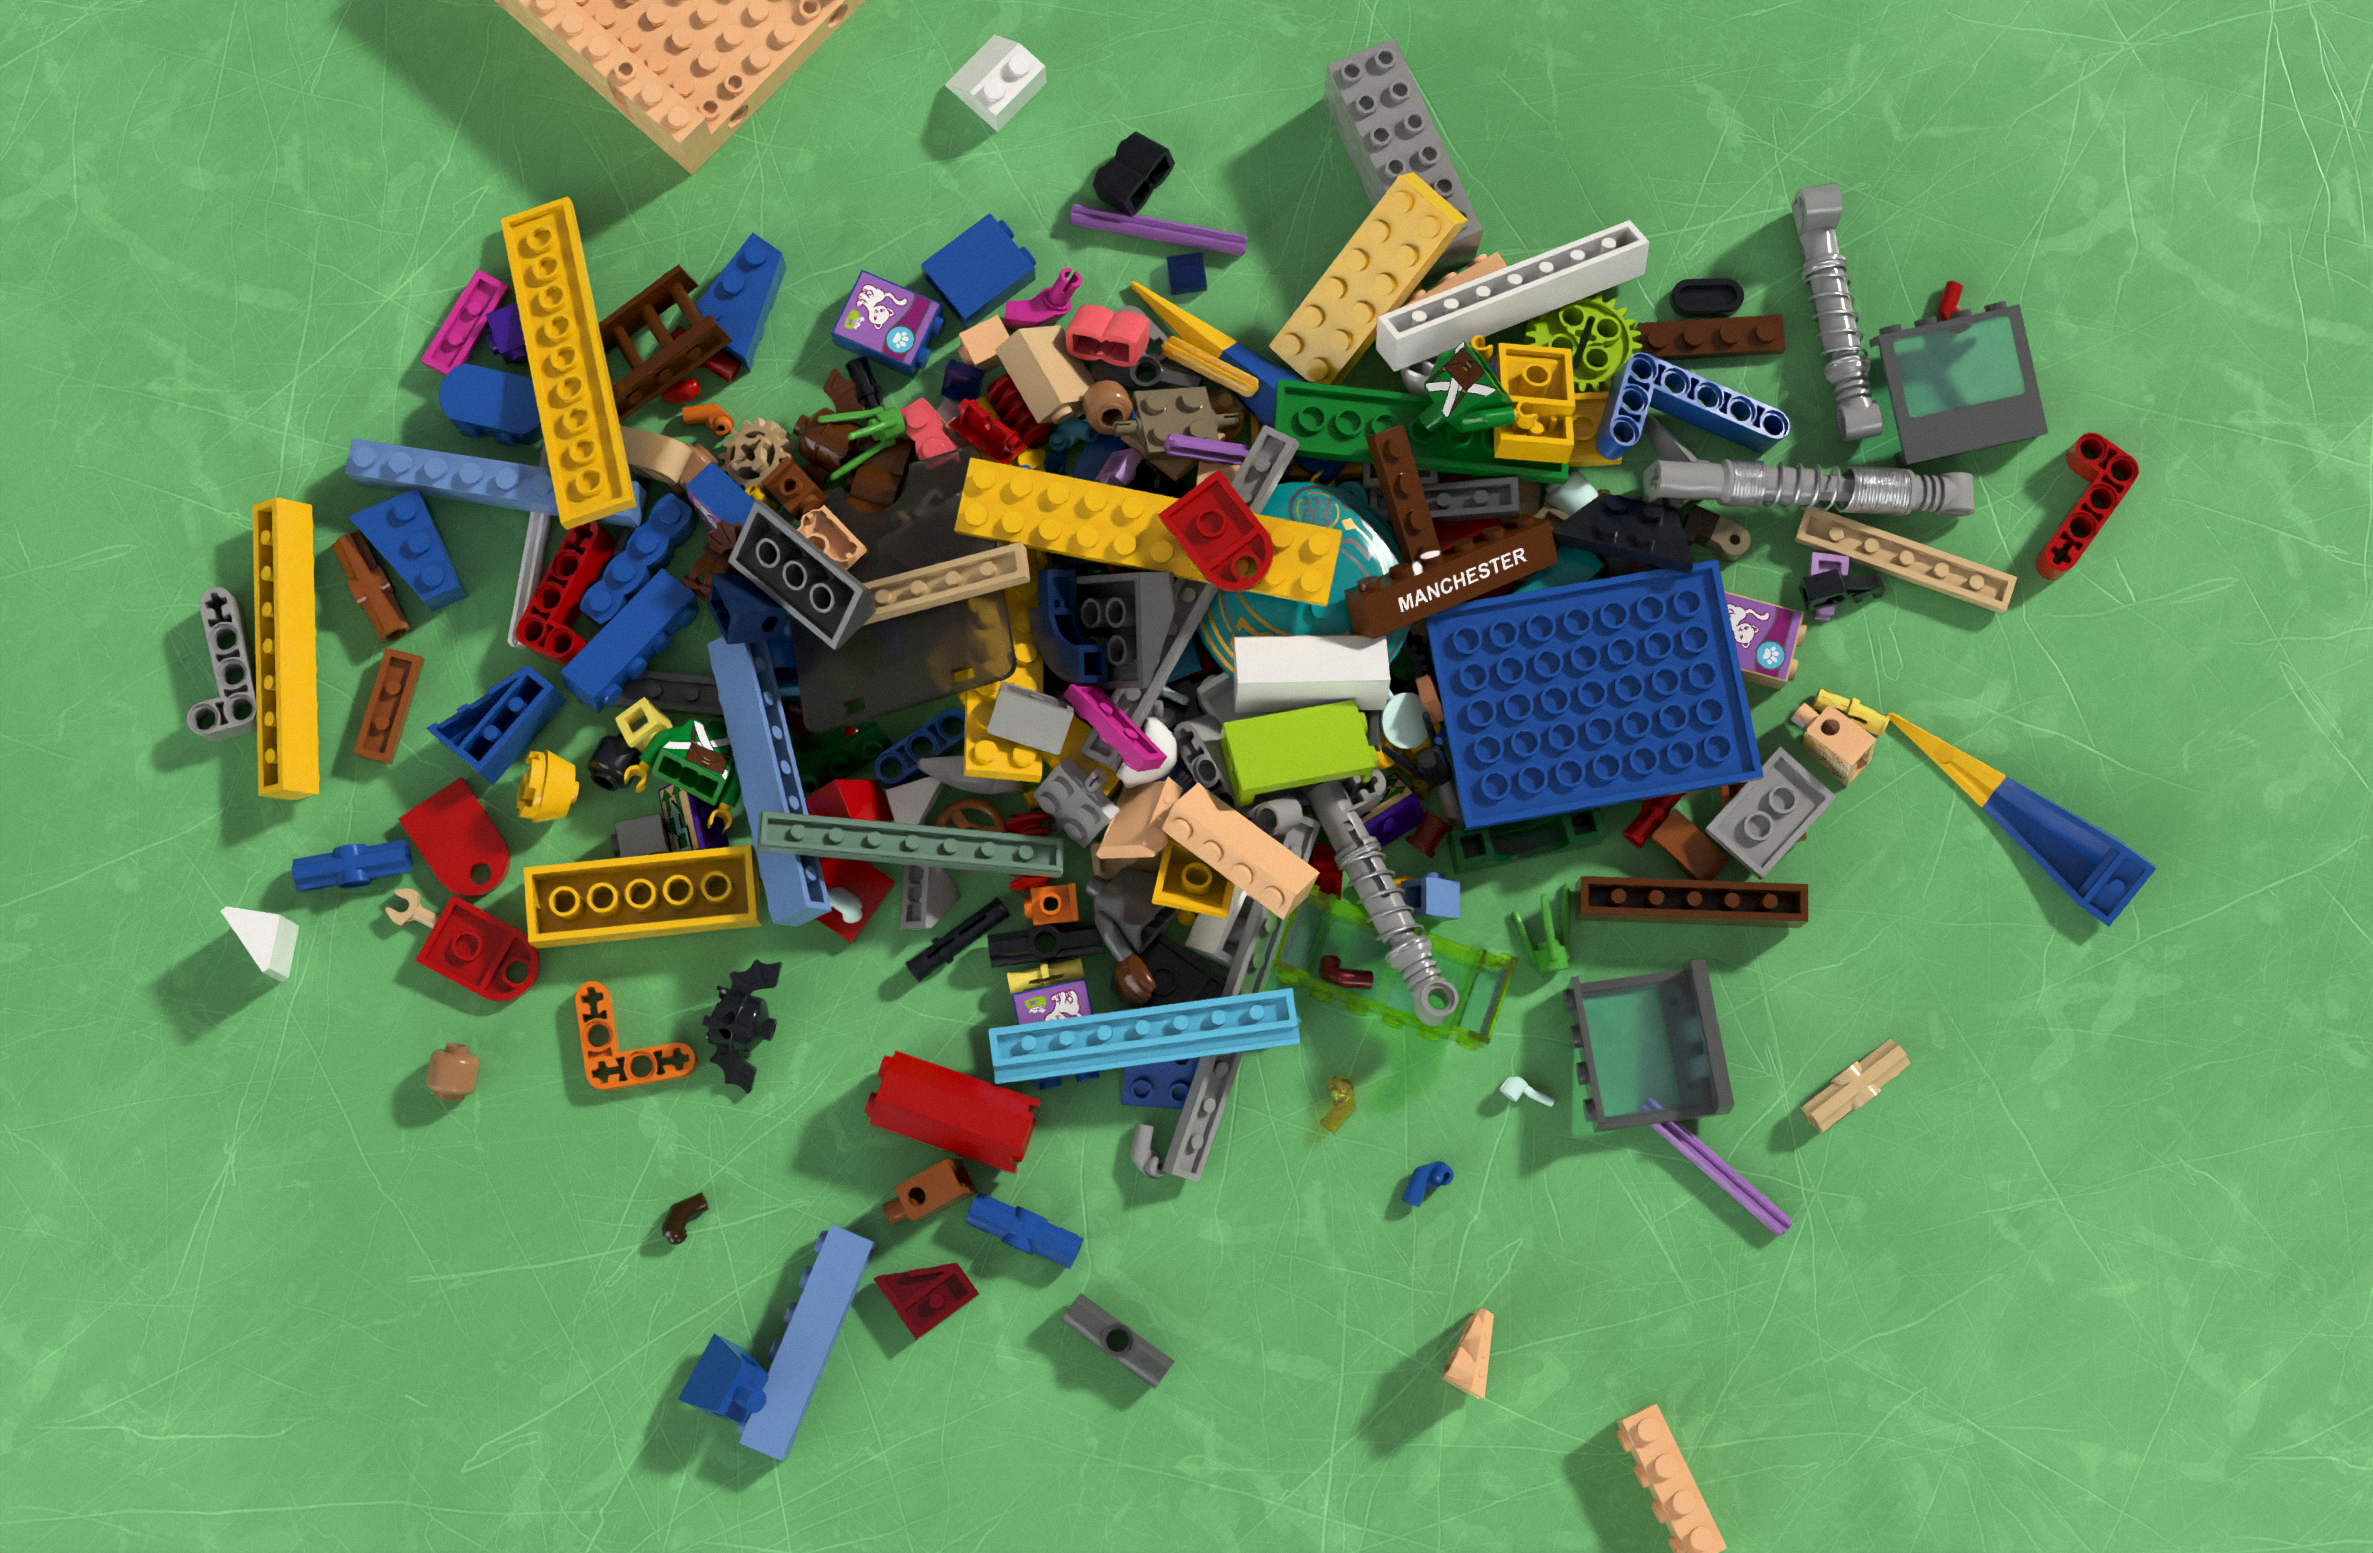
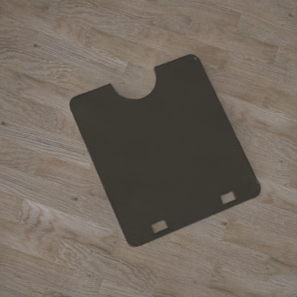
M965 446L909 464V477L904 492L893 505L879 512L866 513L852 507L842 486L823 491L828 499L820 508L825 505L867 550L847 571L863 584L997 548L996 541L956 534L954 531L970 457L983 460L981 454L975 448ZM783 505L779 508L777 514L797 530L801 526V522ZM1004 589L863 625L837 650L832 649L798 619H790L804 724L815 734L828 733L1005 680L1013 675L1017 666ZM972 668L975 677L955 683L954 673ZM864 700L866 710L847 715L846 705Z

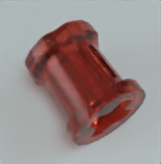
M1426 809L1423 813L1425 818L1412 836L1408 835L1405 840L1425 855L1433 858L1436 854L1434 849L1446 832L1452 831L1454 827Z

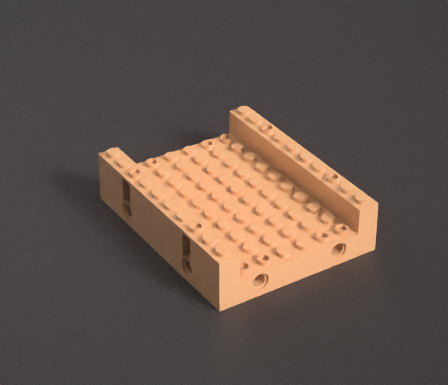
M866 0L494 1L688 173L693 175Z

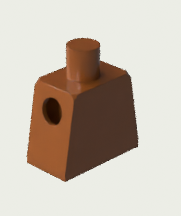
M945 1159L895 1186L898 1197L884 1203L882 1207L892 1225L907 1217L911 1222L923 1221L978 1192L962 1159ZM922 1190L925 1192L926 1196L924 1203L920 1199V1193Z

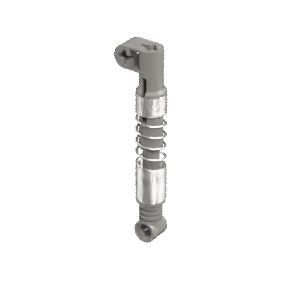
M1724 459L1720 463L1656 460L1643 472L1644 501L1673 507L1676 510L1684 506L1689 500L1698 499L1716 500L1719 505L1730 507L1757 508L1762 503L1767 509L1772 508L1775 504H1780L1787 510L1791 509L1794 505H1798L1804 511L1816 505L1822 512L1827 511L1834 505L1840 513L1898 516L1908 515L1911 511L1917 510L1922 512L1935 511L1942 517H1964L1975 512L1974 478L1972 474L1964 472L1946 473L1939 476H1919L1910 469L1851 465L1840 476V469L1836 464L1832 467L1830 475H1822V469L1819 464H1816L1813 469L1803 468L1801 463H1798L1795 468L1785 467L1781 461L1777 467L1766 466L1764 461L1746 459ZM1819 501H1831L1827 508H1822L1818 504ZM1835 501L1840 502L1842 509L1837 506Z

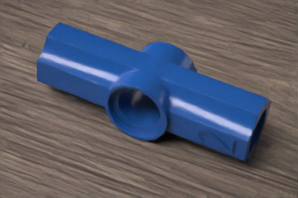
M397 840L371 846L365 844L339 846L334 848L332 853L293 859L291 869L296 890L298 892H308L334 886L339 888H356L369 885L374 879L412 873L413 862L408 842L406 840Z
M978 1192L965 1221L975 1228L1002 1238V1242L1030 1255H1033V1253L1038 1254L1071 1269L1084 1238L1079 1237L1077 1234L1048 1223V1219L1019 1206L1014 1208L981 1192Z

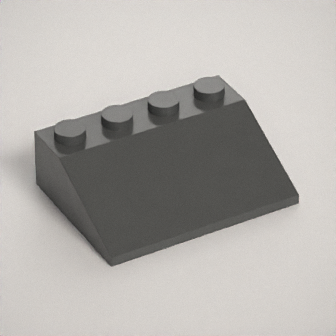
M1135 572L1076 577L1077 614L1080 626L1084 634L1092 642L1102 645L1107 644L1108 683L1095 684L1100 689L1149 688L1175 612L1174 572ZM1044 662V691L1067 690L1070 684H1076L1058 677Z

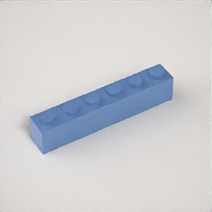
M832 1224L828 1231H821L814 1247V1251L819 1253L813 1267L807 1265L798 1287L803 1289L798 1304L791 1302L784 1317L783 1323L788 1325L783 1339H775L768 1355V1360L773 1361L768 1372V1381L762 1390L766 1394V1404L761 1411L757 1413L750 1412L746 1421L738 1425L737 1433L742 1434L739 1441L740 1444L781 1461L787 1459L877 1245L875 1242Z

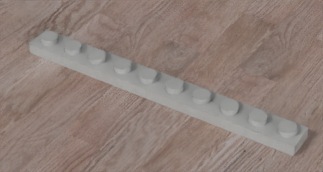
M1266 425L1263 426L1231 483L1235 491L1255 514H1261L1300 445L1295 438ZM1177 578L1174 584L1175 612L1149 688L1115 689L1110 699L1139 728L1142 726L1218 591V588L1213 585ZM1093 727L1080 752L1084 756L1116 772L1122 761V756L1112 745L1101 740L1098 736V731Z
M1303 815L1301 823L1277 841L1308 863L1321 823ZM1254 899L1221 997L1265 991L1290 914L1282 920ZM1243 1052L1200 1057L1162 1171L1198 1183L1200 1182Z

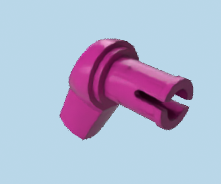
M1064 268L1054 285L1043 289L1033 299L1007 301L1004 327L1010 329L1044 327L1064 317L1071 309V296L1082 283L1080 274L1075 271L1070 280H1067L1072 269Z

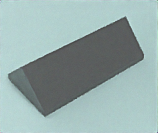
M760 499L754 502L728 562L832 649H839L876 612L869 589Z

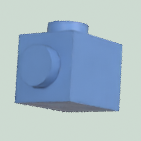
M1437 872L1423 873L1421 878L1401 881V889L1405 891L1403 900L1406 905L1414 907L1412 915L1414 920L1437 923L1460 919V881L1446 880L1444 873Z

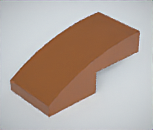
M1677 809L1670 813L1649 838L1677 861L1676 866L1693 880L1712 881L1729 861L1723 852Z

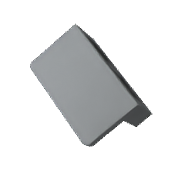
M1001 680L987 732L1007 740L1059 755L1074 714V707L1068 701Z

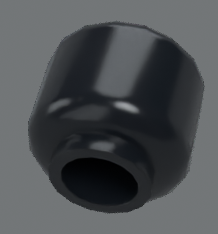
M623 734L602 737L587 763L588 770L591 773V780L599 787L609 791H617L618 788L629 787L635 776H632L625 785L624 773L630 766L639 765L641 760L638 758L641 752L635 747L631 748L628 746Z

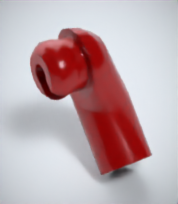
M692 378L679 380L659 396L668 404L688 403L700 394V385Z

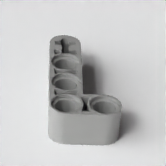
M212 587L201 595L199 607L220 697L193 705L187 713L186 721L189 729L199 737L209 742H217L257 731L256 665L240 602L226 589ZM221 609L223 617L220 616L216 611ZM230 635H236L235 644L231 648L223 650L222 643L224 639ZM244 670L243 679L239 683L231 685V675L235 671ZM245 705H252L251 715L244 720H238L239 710ZM215 714L214 725L207 730H202L201 723L203 719L208 715Z
M1205 714L1179 723L1174 729L1173 736L1176 738L1177 749L1196 783L1201 784L1276 841L1301 823L1303 817L1301 805L1291 795H1283L1265 802L1261 794H1256L1252 805L1237 806L1219 742L1222 724L1215 716Z

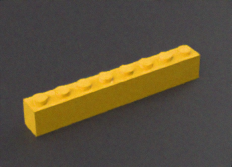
M275 497L252 505L258 796L295 801L319 795L320 782L315 640V561L313 556L314 524L312 505Z

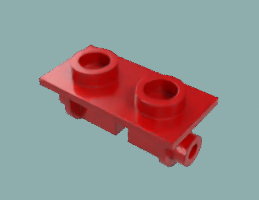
M967 398L963 399L957 408L961 414L948 423L951 429L996 463L1008 464L1027 449V446L1019 438L1017 431H1012L998 419L991 420V414L980 407L974 399L970 401Z

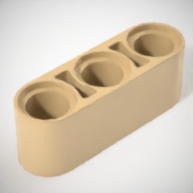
M620 425L630 474L676 485L693 450L674 438Z

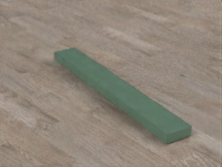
M760 811L757 851L1052 878H1061L1063 874L1064 838L772 811Z

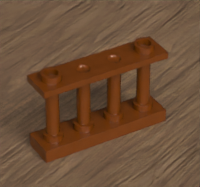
M680 264L664 273L661 278L598 323L605 355L618 346L632 372L616 384L610 376L619 424L733 341L728 332L711 314L704 319L702 318L688 295L698 287V284ZM677 303L691 328L673 340L659 315ZM647 325L662 350L644 362L629 337Z

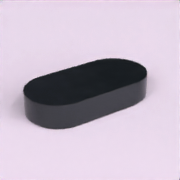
M1728 278L1685 279L1675 285L1670 296V304L1674 312L1686 318L1728 317L1740 309L1744 300L1742 287L1736 281Z

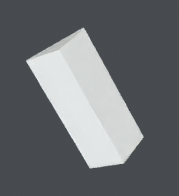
M1358 634L1234 637V713L1286 712L1353 699L1356 701L1358 710H1385L1390 686L1386 635L1375 639Z

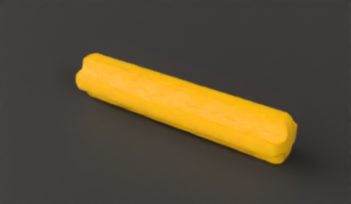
M1170 336L1163 345L1164 356L1246 398L1253 397L1259 388L1256 377L1175 336Z

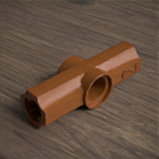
M361 531L349 532L339 537L332 544V547L349 578L347 584L360 608L366 611L380 641L385 643L404 636L411 629L409 621L394 596L396 590L383 566L378 564Z

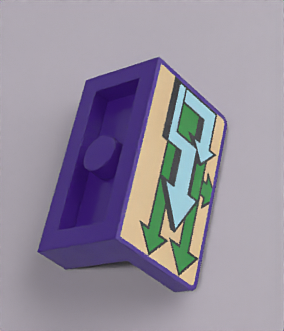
M1393 773L1385 778L1386 788L1376 807L1359 816L1369 836L1376 837L1381 848L1427 820L1415 792L1397 773Z
M672 784L659 789L658 794L671 853L730 847L727 833L722 834L725 827L722 818L715 817L710 829L707 828V820L711 813L719 808L720 802L717 801L716 805L713 806Z

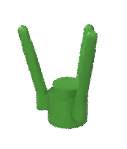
M882 406L871 410L818 417L819 423L872 418L868 420V427L849 433L848 439L854 440L871 434L875 441L880 440V442L830 475L831 480L834 481L884 448L895 445V438L905 434V423L900 411L896 407L884 410Z
M1565 883L1562 890L1561 943L1560 939H1555L1547 894L1543 893L1540 896L1547 941L1537 943L1539 950H1536L1519 913L1513 911L1511 914L1529 953L1531 966L1538 965L1540 973L1569 968L1568 959L1572 958L1569 946L1570 885Z

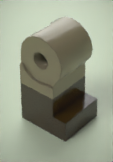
M1696 504L1688 511L1682 525L1689 547L1694 542L1714 551L1716 556L1725 562H1734L1740 559L1750 547L1751 538L1746 528Z

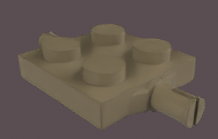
M1206 386L1134 391L1132 402L1135 420L1114 421L1113 432L1115 437L1136 435L1143 445L1146 461L1180 459L1181 457L1169 456L1167 451L1164 450V443L1169 434L1219 441L1217 429L1238 428L1239 418L1237 417V412L1216 414L1210 405Z

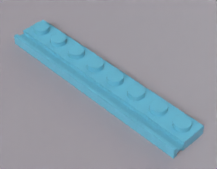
M1293 988L988 1029L996 1085L1300 1044Z

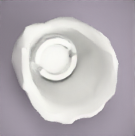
M1147 717L1140 729L1167 758L1160 768L1141 772L1131 769L1123 762L1116 775L1123 781L1125 788L1129 789L1160 779L1169 774L1177 762L1176 738L1157 718Z

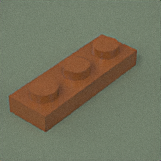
M390 648L385 649L353 751L354 755L389 765L393 764L425 661L423 657Z

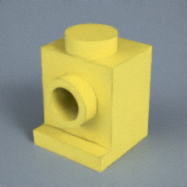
M645 697L614 718L628 746L631 748L635 747L640 752L644 751L657 732L673 727L667 714ZM646 715L648 722L638 728L633 724Z

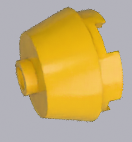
M546 749L543 752L530 750L524 761L525 764L531 765L530 769L525 770L523 780L520 779L516 803V808L520 809L518 817L531 819V823L565 818L571 803L575 804L579 791V782L575 781V765Z

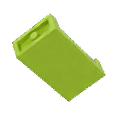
M1355 699L1224 722L1219 742L1237 806L1252 805L1256 794L1348 777L1360 776L1362 783L1370 782L1374 768L1378 766V758L1375 747L1368 744L1366 738L1368 732L1366 716L1363 712L1358 711Z

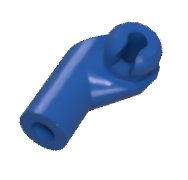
M1441 1161L1417 1167L1411 1176L1402 1201L1419 1207L1427 1189L1451 1183L1454 1177L1452 1168Z

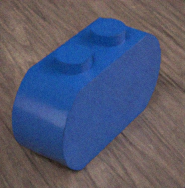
M466 363L455 367L444 377L439 389L440 405L452 424L459 429L460 434L476 439L481 438V435L495 437L494 440L496 442L512 447L516 446L517 443L530 445L543 438L532 378Z

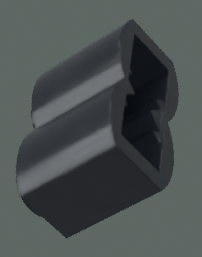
M1136 131L1127 139L1122 140L1117 147L1115 157L1097 170L1092 185L1100 200L1132 217L1143 208L1153 190L1165 181L1172 171L1175 162L1168 148Z

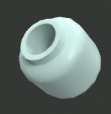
M1577 471L1568 473V481L1565 485L1548 483L1544 487V490L1547 492L1544 497V504L1548 502L1569 516L1598 497V492Z

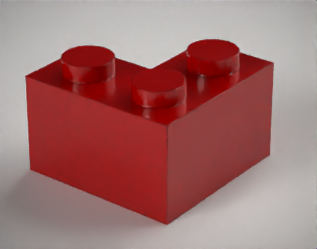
M835 779L805 797L809 815L881 822L894 821L878 780Z

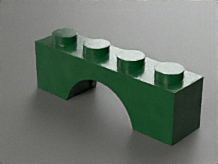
M1593 808L1466 831L1464 828L1450 831L1447 843L1454 873L1458 875L1600 845L1606 838L1600 809Z

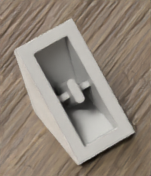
M929 776L885 790L895 823L923 825L945 784Z

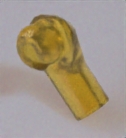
M1335 1075L1328 1081L1327 1090L1332 1094L1334 1106L1320 1121L1332 1134L1337 1132L1356 1108L1354 1086L1348 1078H1344L1341 1075Z

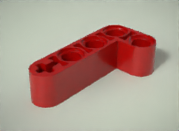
M2089 432L2083 434L2069 448L2066 454V462L2069 468L2088 481L2089 484L2037 555L2035 560L2037 572L2048 580L2061 578L2077 563L2139 475L2137 461L2097 433ZM2080 447L2090 449L2094 455V460L2085 458L2080 451ZM2111 468L2120 470L2123 473L2124 481L2115 479L2112 476ZM2090 497L2099 498L2104 504V509L2095 508L2091 503ZM2070 525L2079 526L2084 533V538L2074 536L2071 533ZM2063 548L2067 551L2059 559L2057 565L2053 562L2055 554Z
M597 521L568 530L516 628V637L519 642L540 658L565 667L588 644L587 641L571 629L581 612L580 603L583 596L598 581L615 547L613 536Z

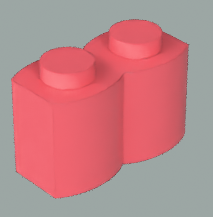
M1097 305L1079 307L1066 329V352L1082 360L1102 359L1109 364L1120 367L1135 366L1149 342L1148 318L1129 311L1114 313L1107 308Z
M921 397L899 410L905 423V433L915 442L916 453L920 462L937 480L944 483L965 471V460L962 452L949 438L944 419L928 401Z

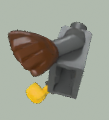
M1124 867L1110 882L1095 875L1090 879L1086 887V895L1094 898L1095 925L1104 943L1117 960L1115 967L1117 993L1129 1008H1137L1144 1005L1151 998V993L1156 989L1153 977L1142 959L1136 954L1140 955L1176 915L1181 924L1191 926L1199 914L1152 904L1159 870H1137L1131 867Z

